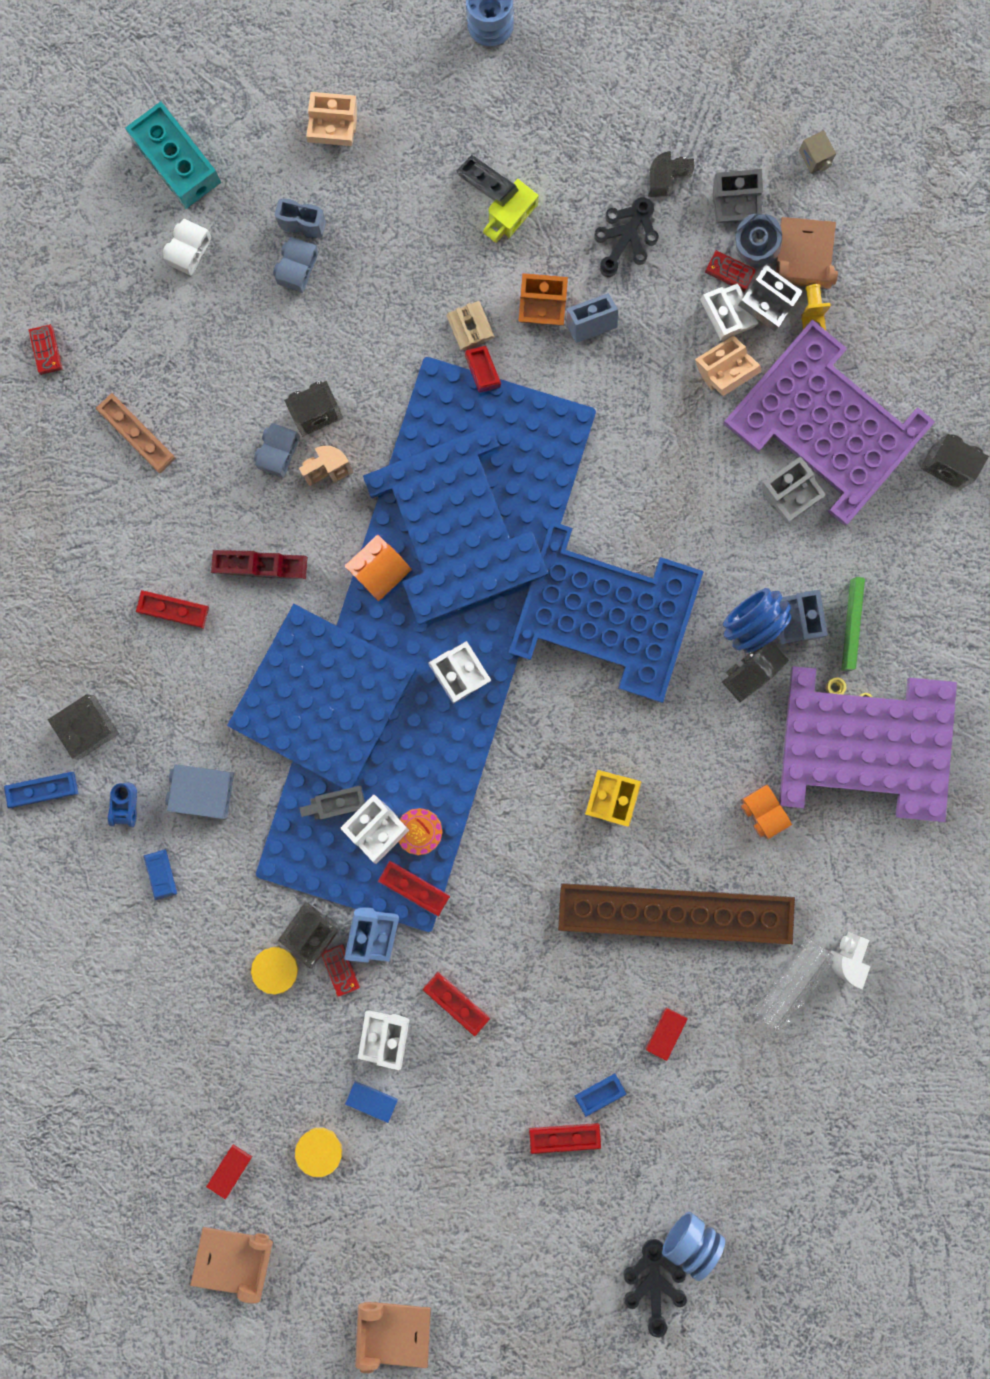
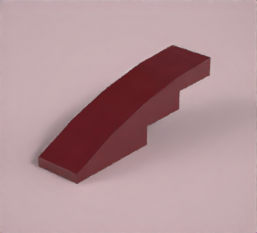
M213 550L211 573L263 578L306 579L308 557L305 555H283L280 553H258L255 551Z

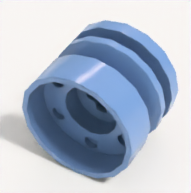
M466 0L468 31L477 43L484 46H496L504 43L511 36L514 28L513 0Z
M687 1212L682 1215L669 1232L663 1245L662 1254L675 1265L679 1266L683 1263V1271L686 1274H690L694 1280L701 1281L707 1277L718 1263L725 1247V1238L720 1233H716L712 1227L704 1229V1221L692 1212Z

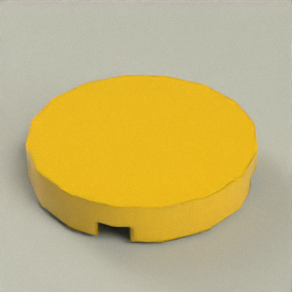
M274 946L264 949L256 956L252 963L251 975L253 982L258 989L267 994L276 995L287 991L297 979L299 970L297 959L290 951L284 948Z
M326 1128L310 1129L300 1137L295 1148V1159L298 1167L305 1174L312 1177H324L331 1174L338 1167L342 1158L341 1142L333 1131Z

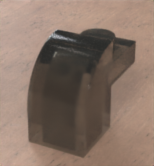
M671 151L658 155L651 164L647 178L648 197L670 196L673 189V178L692 177L695 167L694 158L678 157L671 160Z

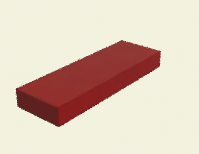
M141 590L135 612L204 629L209 606Z
M389 861L378 880L381 884L438 917L450 898L449 894L392 861Z
M439 971L422 989L474 1037L490 1020V1017Z
M599 1123L529 1128L531 1154L601 1149Z

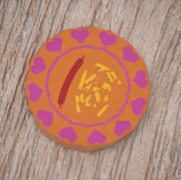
M417 808L409 810L400 818V821L409 829L398 841L404 850L411 854L422 855L428 854L437 847L442 837V825L434 813L427 809Z

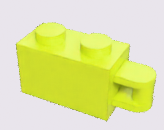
M519 179L514 182L519 191L503 207L494 201L488 209L489 223L484 228L483 233L495 243L504 234L510 238L538 206L539 195Z

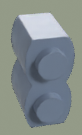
M291 199L278 200L274 215L281 229L292 233L302 232L304 235L312 238L323 236L326 220L321 208L312 204L300 205Z
M290 237L288 243L285 242L281 250L283 258L280 263H276L273 276H275L278 285L303 293L316 262L318 249L316 245Z
M271 423L269 428L266 427L262 435L264 443L261 449L258 448L254 455L256 467L262 471L284 478L299 442L300 436L298 432Z

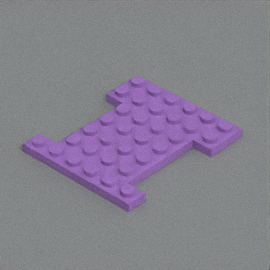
M811 320L723 424L757 453L773 436L797 457L801 456L812 470L842 494L828 512L846 526L935 421L917 407L902 424L833 366L847 348L814 320Z
M791 667L779 804L787 807L804 808L806 785L898 794L896 817L945 822L957 682L907 678L905 701L814 692L816 668Z

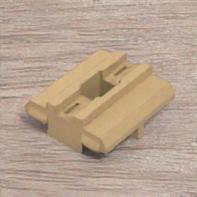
M479 301L466 304L462 308H456V310L446 315L460 350L464 351L476 347L494 337ZM473 322L476 328L470 331L467 330L465 324Z

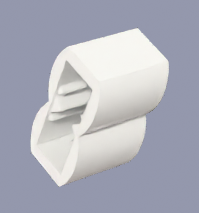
M183 219L180 224L178 223L175 226L172 241L165 245L163 258L167 265L191 276L210 243L211 235L207 229Z

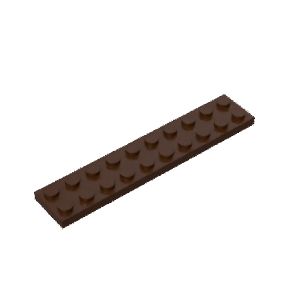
M561 883L558 931L793 945L795 897Z

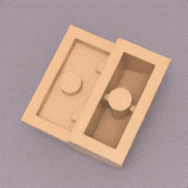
M311 92L308 108L307 142L352 146L357 123L356 96Z
M731 336L695 359L698 370L711 390L716 389L722 396L762 372L761 366L747 354L746 346L735 336Z
M332 446L315 448L319 457L307 459L302 463L303 466L299 468L309 486L329 475L333 483L353 473L352 467L344 453Z

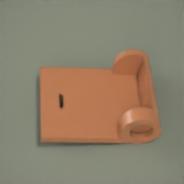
M782 217L780 224L782 247L777 256L775 272L794 286L807 287L819 284L822 289H831L832 285L836 284L838 271H835L834 266L831 265L836 222Z
M203 1227L190 1286L237 1293V1298L242 1302L259 1303L261 1301L273 1241L269 1239L268 1235L262 1233L249 1235Z
M379 1302L359 1304L356 1368L360 1369L362 1373H372L380 1364L428 1368L431 1308Z

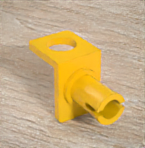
M819 284L806 287L808 306L801 314L803 330L811 320L819 323L826 330L824 315L831 305L830 303H822L821 286Z

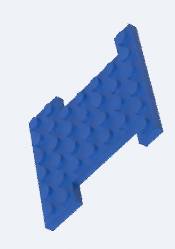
M491 425L363 475L372 499L393 491L422 567V574L402 581L419 625L549 575L533 532L529 531L510 539L479 460V456L500 449Z
M551 521L540 552L549 575L531 582L508 653L531 660L537 639L623 666L624 670L618 689L663 703L704 571L662 557L658 559L653 578L566 550L573 528Z

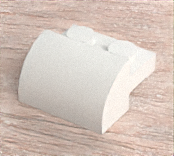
M738 284L725 289L723 287L703 294L700 299L721 341L752 329L758 324L754 316L738 306L744 296Z
M467 641L428 663L453 704L491 681Z
M375 795L341 827L354 844L359 846L375 864L409 831L399 820L398 816Z
M848 932L840 942L841 952L837 953L831 950L830 963L832 969L840 978L863 989L870 969L869 965L862 962L869 940Z
M369 1010L366 1011L358 1059L377 1063L378 1066L400 1070L403 1063L409 1019L396 1014L388 1015Z

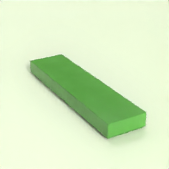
M855 577L850 580L841 671L855 670L857 665L865 585L863 577Z

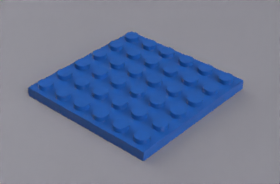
M293 603L227 726L344 789L352 788L416 668Z

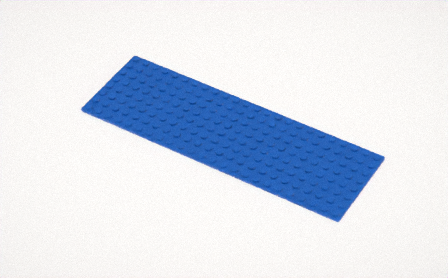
M425 357L422 361L389 465L491 425L500 449L479 456V460L510 539L532 531L541 552L550 522L553 521L559 524L562 522L596 410L583 404L500 379V388L479 393L470 369L431 357ZM390 491L378 496L361 550L373 538L379 535L402 557L412 570L379 602L352 576L336 626L415 667L416 671L353 787H362L365 803L373 795L377 796L398 816L399 820L403 814L411 809L422 808L430 810L441 822V841L434 850L422 855L408 853L397 842L375 864L341 829L357 811L321 820H315L314 814L301 817L299 808L311 805L310 799L344 790V788L292 761L261 855L256 876L260 879L354 909L373 908L376 912L398 914V923L431 932L437 918L436 915L381 884L378 880L389 861H392L445 892L519 658L508 652L531 582L419 625L402 581L422 574L423 570L394 493ZM467 641L491 681L453 704L428 663Z

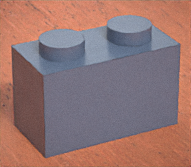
M609 293L567 308V328L576 343L618 328V308Z

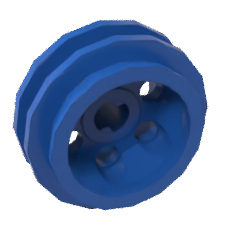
M764 588L755 592L742 601L726 617L723 622V627L726 629L724 637L726 640H733L732 647L735 650L743 649L744 652L750 653L760 649L776 639L789 624L792 618L789 613L791 609L790 603L788 601H781L782 594L780 591L771 592L769 588Z

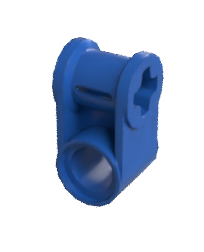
M129 782L119 783L111 789L108 812L109 826H115V824L128 825L129 827L135 826L137 820V788L134 784ZM122 787H125L128 791L126 799L120 796V789Z

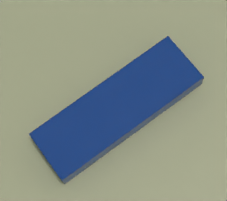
M67 772L4 786L8 809L79 794L75 772Z

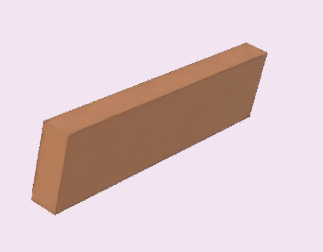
M113 393L95 408L159 474L176 459Z

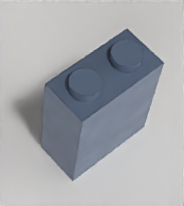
M174 764V769H171L169 774L171 789L170 792H167L165 798V805L168 806L167 811L226 819L228 817L234 772Z

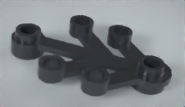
M640 197L633 202L632 207L620 210L609 208L606 211L605 219L609 224H615L619 219L632 217L628 224L609 229L598 227L595 230L594 239L598 243H604L607 239L621 236L610 256L605 257L601 261L600 272L603 276L613 277L617 273V261L629 241H631L634 252L633 261L637 265H643L646 262L648 255L642 249L637 231L640 222H642L645 231L644 241L648 246H654L659 238L657 231L653 229L650 219L654 212V204L650 199ZM639 206H646L647 209L643 211ZM613 213L616 215V218L612 219L608 215ZM599 232H602L605 234V236L603 238H600L597 236V234ZM653 235L655 240H649L648 236ZM642 254L644 259L639 260L636 256ZM611 262L614 266L608 268L605 264Z
M650 1239L642 1247L643 1256L633 1267L626 1268L623 1276L627 1284L633 1285L638 1281V1275L648 1265L650 1267V1274L634 1292L626 1293L624 1300L629 1309H635L638 1307L639 1301L649 1290L651 1291V1317L647 1321V1327L653 1337L660 1338L667 1332L666 1321L661 1316L660 1288L672 1299L676 1307L685 1306L687 1298L682 1290H676L660 1274L659 1264L671 1273V1277L676 1283L683 1282L686 1274L681 1266H676L663 1256L662 1249L664 1244L661 1241ZM653 1247L658 1249L655 1254L649 1252ZM681 1271L682 1276L677 1278L674 1276V1273ZM634 1273L635 1277L628 1279L627 1274ZM678 1295L683 1296V1300L680 1302L675 1301ZM630 1297L636 1298V1301L634 1303H629L628 1299ZM654 1321L661 1322L658 1327L652 1325Z

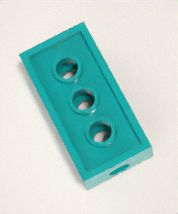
M162 101L125 127L133 143L185 209L222 183L214 167Z

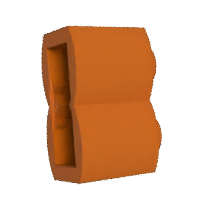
M768 785L760 787L741 799L743 802L741 808L747 817L752 816L756 824L753 827L760 837L764 836L766 839H770L792 825L789 817Z

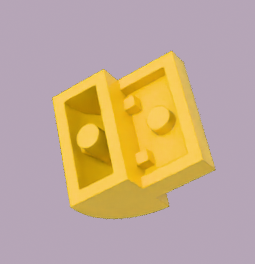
M597 770L585 815L629 827L642 782Z

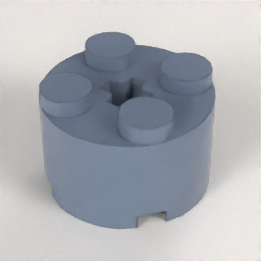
M752 214L739 224L735 241L740 259L754 268H759L770 264L777 258L782 247V231L779 222L773 216L768 214ZM755 238H757V239H759V240L763 238V242H762V243H760V242H756V243H755Z

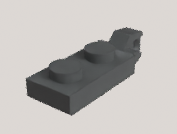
M356 786L316 796L310 799L311 805L300 807L299 809L301 817L314 814L315 820H321L357 811L365 804L362 787Z

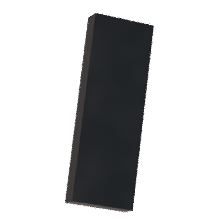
M473 155L456 170L461 178L502 207L519 191L514 183Z

